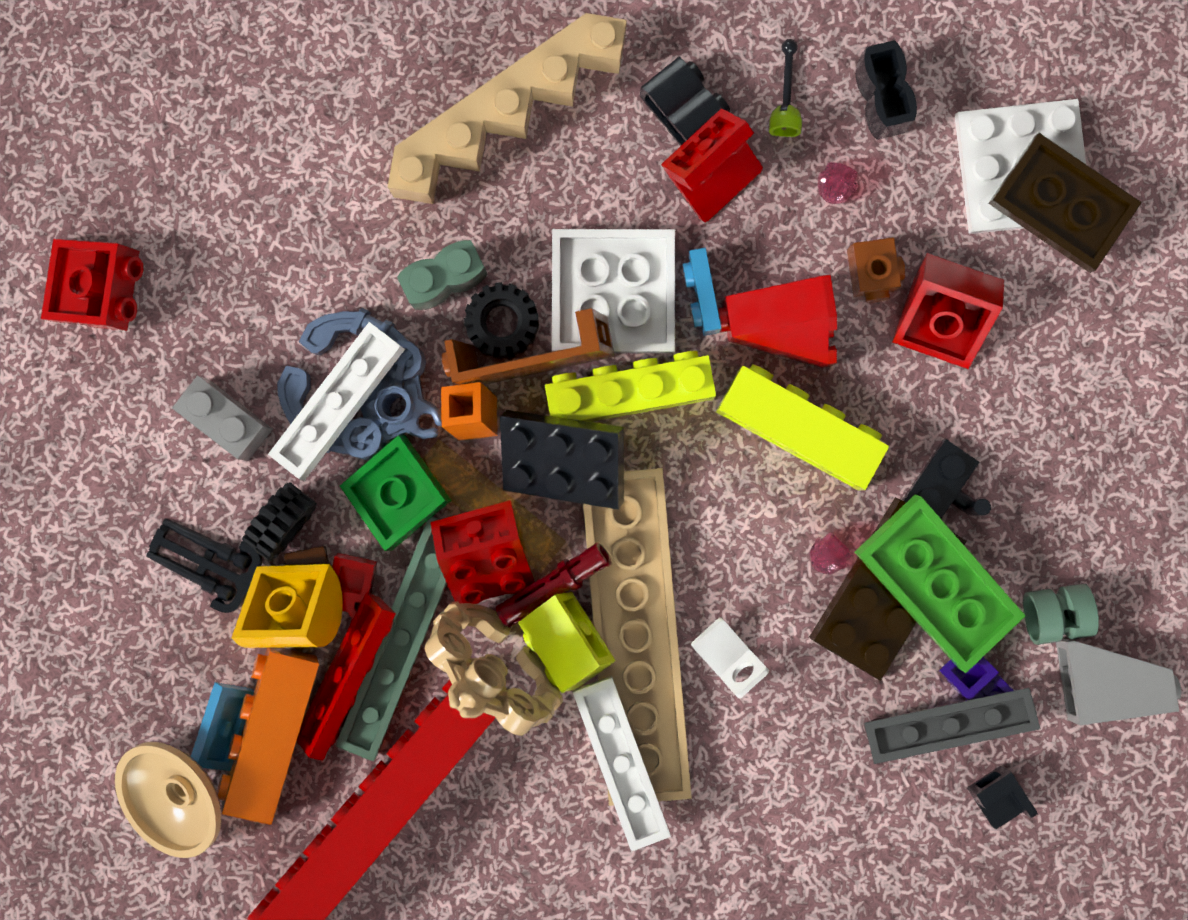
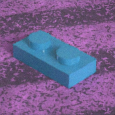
M706 247L690 250L689 262L683 263L682 266L686 287L694 286L697 302L690 303L694 328L702 326L703 336L720 333L721 324Z
M214 683L191 757L202 768L231 771L234 760L228 759L230 744L234 734H242L246 720L239 718L245 695H253V689L224 683Z

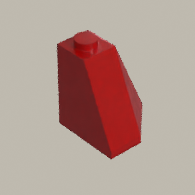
M831 274L728 295L722 301L723 308H717L721 324L720 333L727 332L728 342L821 368L831 367L837 363L836 346H829V339L834 337V330H837V312Z

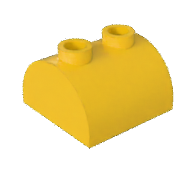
M330 564L257 566L231 638L244 648L327 646L335 638L342 618V591L335 571Z

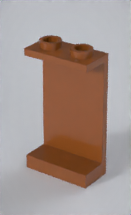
M593 308L576 311L582 346L481 368L478 367L475 346L453 339L444 341L446 352L442 353L443 369L446 376L451 377L452 383L468 384L481 382L483 385L612 358L615 357L608 318Z

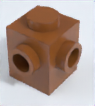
M894 237L856 242L847 249L853 297L865 296L866 303L890 299V292H894L901 287V281L905 279V265L902 256H897Z

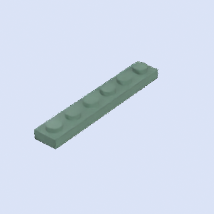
M434 516L425 524L391 609L396 614L391 631L384 637L375 655L373 667L365 675L358 689L356 701L349 711L336 743V747L373 762L378 756L447 585L436 558L430 522L440 519Z

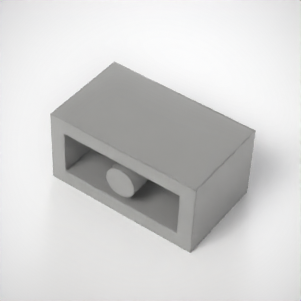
M198 375L172 407L178 414L239 460L249 461L273 430V428L211 380Z

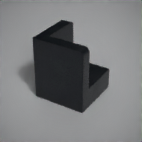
M999 766L967 787L971 796L994 829H998L1021 813L1029 818H1033L1038 814L1012 772L1002 766Z

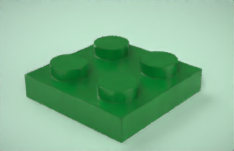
M405 435L395 437L340 485V488L384 551L395 549L452 501Z

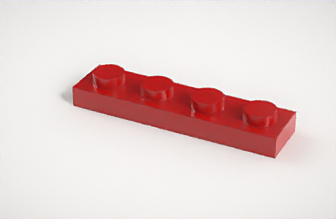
M369 593L365 594L301 724L297 742L309 758L323 761L329 748L336 742L339 728L348 710L353 707L356 701L357 691L365 675L372 669L375 655L384 637L391 631L396 613L378 596Z

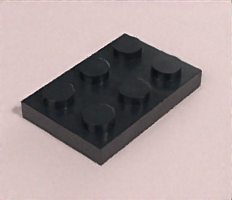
M506 410L500 415L503 491L619 510L624 503V427Z

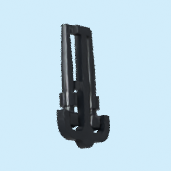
M167 518L164 519L160 528L157 529L146 557L201 586V590L211 595L216 593L218 597L213 599L210 607L223 613L234 612L242 606L256 567L262 565V556L243 541L239 546L240 553H238L235 547L227 543L221 544ZM169 529L208 550H206L204 556H201L165 537ZM162 546L198 564L197 570L195 571L157 554L160 547ZM215 553L218 558L228 563L233 561V564L240 569H247L249 567L247 573L239 575L213 562L212 559ZM207 569L234 582L236 589L231 585L220 584V580L211 575L205 576ZM233 600L230 604L224 603V601Z

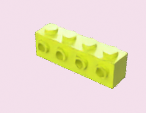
M687 351L673 355L674 362L658 364L657 358H648L633 362L634 369L618 371L617 365H610L593 369V376L577 379L576 372L552 376L553 383L545 384L550 416L593 422L713 400L716 397L709 355L699 357L698 351Z
M752 364L750 369L742 366L738 370L716 413L858 491L866 490L889 448V445L880 441L881 433L863 424H860L858 428L844 421L846 415L840 410L824 404L822 409L807 401L810 397L808 393L791 384H788L786 389L771 381L773 374L757 365Z

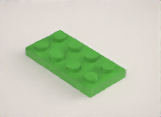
M916 494L854 552L951 661L964 673L968 672L1025 617V614L926 501Z

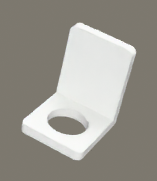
M718 618L691 643L695 651L738 698H742L769 673V669L722 618ZM753 666V672L748 679L743 682H736V676L743 668Z

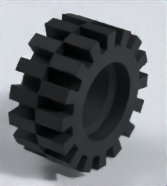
M502 282L495 283L496 286L492 287L486 285L482 287L483 291L479 294L475 293L471 297L472 302L470 305L467 304L465 309L466 318H464V325L469 339L483 354L492 356L495 359L507 357L510 359L519 353L523 354L528 350V346L535 341V336L539 329V316L533 300L530 299L528 293L523 289L521 291L516 285L510 283L509 286L503 285ZM499 306L511 308L518 317V325L515 331L505 337L493 335L486 325L489 312Z
M286 483L277 490L275 495L268 499V503L262 506L258 511L259 514L252 519L251 525L246 529L245 535L242 537L243 542L266 560L272 561L287 548L297 533L301 531L304 527L303 525L315 511L317 503L292 483Z

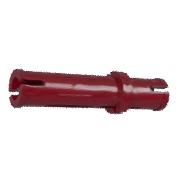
M596 542L570 560L565 558L557 563V568L551 571V573L532 583L510 599L496 606V613L506 627L511 628L554 595L565 593L570 589L576 591L581 588L583 581L612 564L608 552L602 544Z

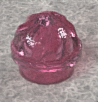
M827 163L825 171H821L817 178L820 196L829 204L845 203L849 196L857 190L858 184L855 181L858 173L851 167L840 163Z
M829 532L823 538L818 536L809 552L812 567L820 573L829 575L841 569L844 570L847 567L846 561L853 556L851 551L832 532Z

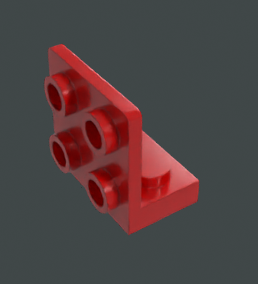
M722 108L661 164L688 204L703 222H708L763 170V166L746 142L754 134L747 121Z
M511 500L430 522L437 562L455 602L460 604H478L483 600L518 593L535 582L521 543Z

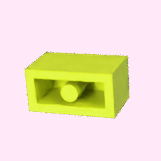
M573 592L554 595L518 622L524 632L523 638L525 643L533 652L538 654L546 667L545 674L548 680L555 687L559 688L561 693L579 688L616 661Z

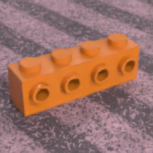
M267 648L265 655L258 653L251 678L258 679L253 695H245L239 717L246 720L241 735H233L228 752V759L234 760L230 775L222 774L217 789L218 798L222 800V815L272 825L318 670L319 661L317 656L287 648Z

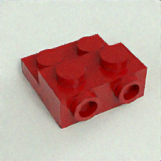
M53 239L41 319L100 329L128 331L129 322L133 321L137 315V303L133 299L135 281L142 277L144 271L143 262L139 258L140 251L118 243Z

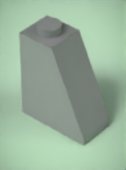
M1062 638L1060 642H1056L1068 721L1081 726L1179 712L1178 699L1181 698V685L1172 669Z

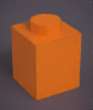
M481 382L441 387L442 427L459 441L498 436L497 397Z

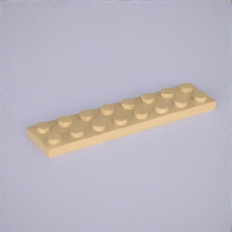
M663 468L624 471V503L619 510L583 504L587 549L594 543L599 542L606 549L612 561L610 566L589 577L593 625L616 660L598 674V681L610 676L614 680L658 802L692 799ZM608 790L609 806H614L610 792Z

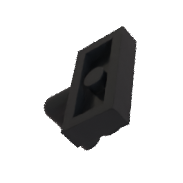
M947 439L942 440L902 499V501L907 503L915 494L921 496L940 519L951 504L970 516L987 515L991 510V504L988 500L973 499L961 490L980 462Z

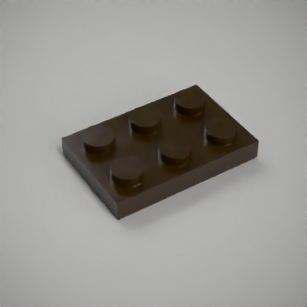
M1038 133L1028 144L988 204L1089 273H1092L1099 267L1142 202L1041 133Z

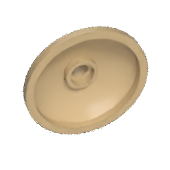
M159 742L138 744L121 757L115 773L116 794L121 809L134 830L151 846L170 856L190 858L206 851L219 835L221 808L216 789L204 769L185 752Z

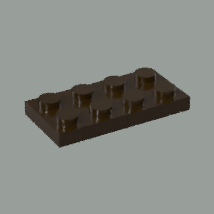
M895 497L873 534L906 502ZM954 533L961 543L965 545L967 541ZM858 557L809 638L881 681L917 622Z

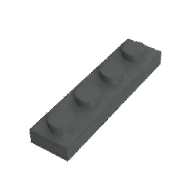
M1030 688L864 723L874 764L1041 729Z

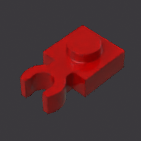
M337 553L334 556L332 568L341 586L342 611L350 615L352 622L359 608L357 603L362 602L366 593H372L378 561Z

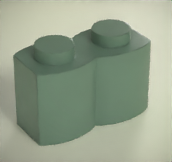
M463 240L446 246L434 259H422L408 265L399 273L397 279L411 306L415 310H427L441 304L449 297L451 292H463L476 287L488 274L472 241Z

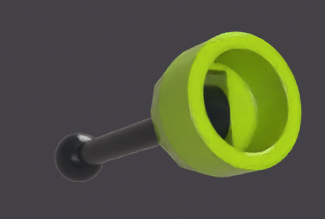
M787 39L781 47L782 52L785 54L783 104L777 106L772 111L769 120V133L772 136L796 137L802 131V118L799 110L791 105L793 54L796 53L798 46L793 39Z

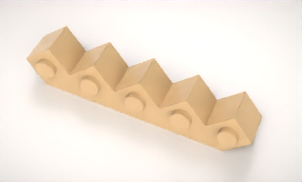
M585 13L394 147L388 181V189L394 198L433 204L440 165L480 172L486 134L493 133L526 139L533 100L573 107L579 68L619 74L626 37L627 20Z

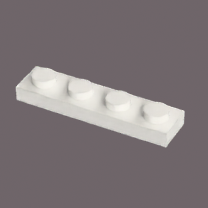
M369 322L268 455L295 477L305 481L405 349Z
M612 676L573 690L574 698L631 852L671 837Z

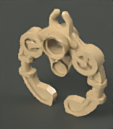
M451 602L444 612H441L435 618L431 637L426 642L424 649L429 660L440 670L447 673L452 683L448 690L450 707L460 712L462 718H476L482 715V713L495 716L502 727L510 733L522 736L528 733L532 727L538 726L541 723H547L553 717L554 711L562 704L563 697L560 694L559 688L555 687L548 680L545 674L546 667L538 654L533 652L528 646H524L516 655V660L521 668L536 682L537 689L532 697L521 689L511 688L506 690L508 670L504 662L497 656L487 654L484 657L471 658L472 648L468 640L461 634L462 629H465L467 626L476 627L487 638L497 643H502L510 634L511 628L506 627L501 622L496 611L482 605Z

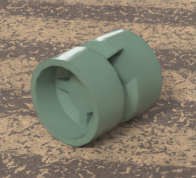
M1087 584L1062 586L1058 589L1057 594L1052 589L1025 592L1023 596V610L1026 628L1034 644L1041 645L1060 642L1064 634L1073 640L1092 637L1098 633L1099 616L1094 595Z

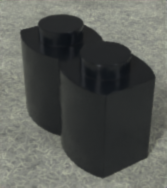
M895 40L866 47L856 65V83L861 95L867 101L865 107L867 126L877 140L905 133L915 121L917 114L914 92L905 81L907 73L905 55Z
M677 57L641 87L639 95L681 146L721 108L730 112V107L720 94L714 93L712 95L702 84L705 81L704 76L693 62L689 61L686 63L681 57Z

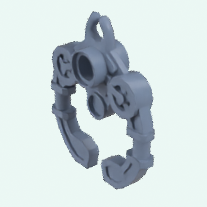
M361 308L359 312L342 311L315 319L307 324L299 343L311 353L321 356L332 348L339 333L351 332L359 336L370 322L405 349L361 406L363 418L360 417L350 421L326 452L332 451L351 455L359 459L370 460L386 446L387 442L393 440L398 435L408 433L420 439L437 437L439 434L438 429H422L418 424L419 418L423 414L432 415L435 424L438 426H442L439 408L431 402L424 400L420 377L426 367L424 352L394 328L395 324L388 320L382 322L370 316L371 312ZM286 366L277 382L280 405L291 424L304 408L303 402L311 389V378L303 369ZM404 397L406 401L404 412L398 417H392L390 412L391 404L394 400Z

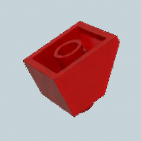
M926 253L912 282L892 343L969 369L1003 308L1004 279Z

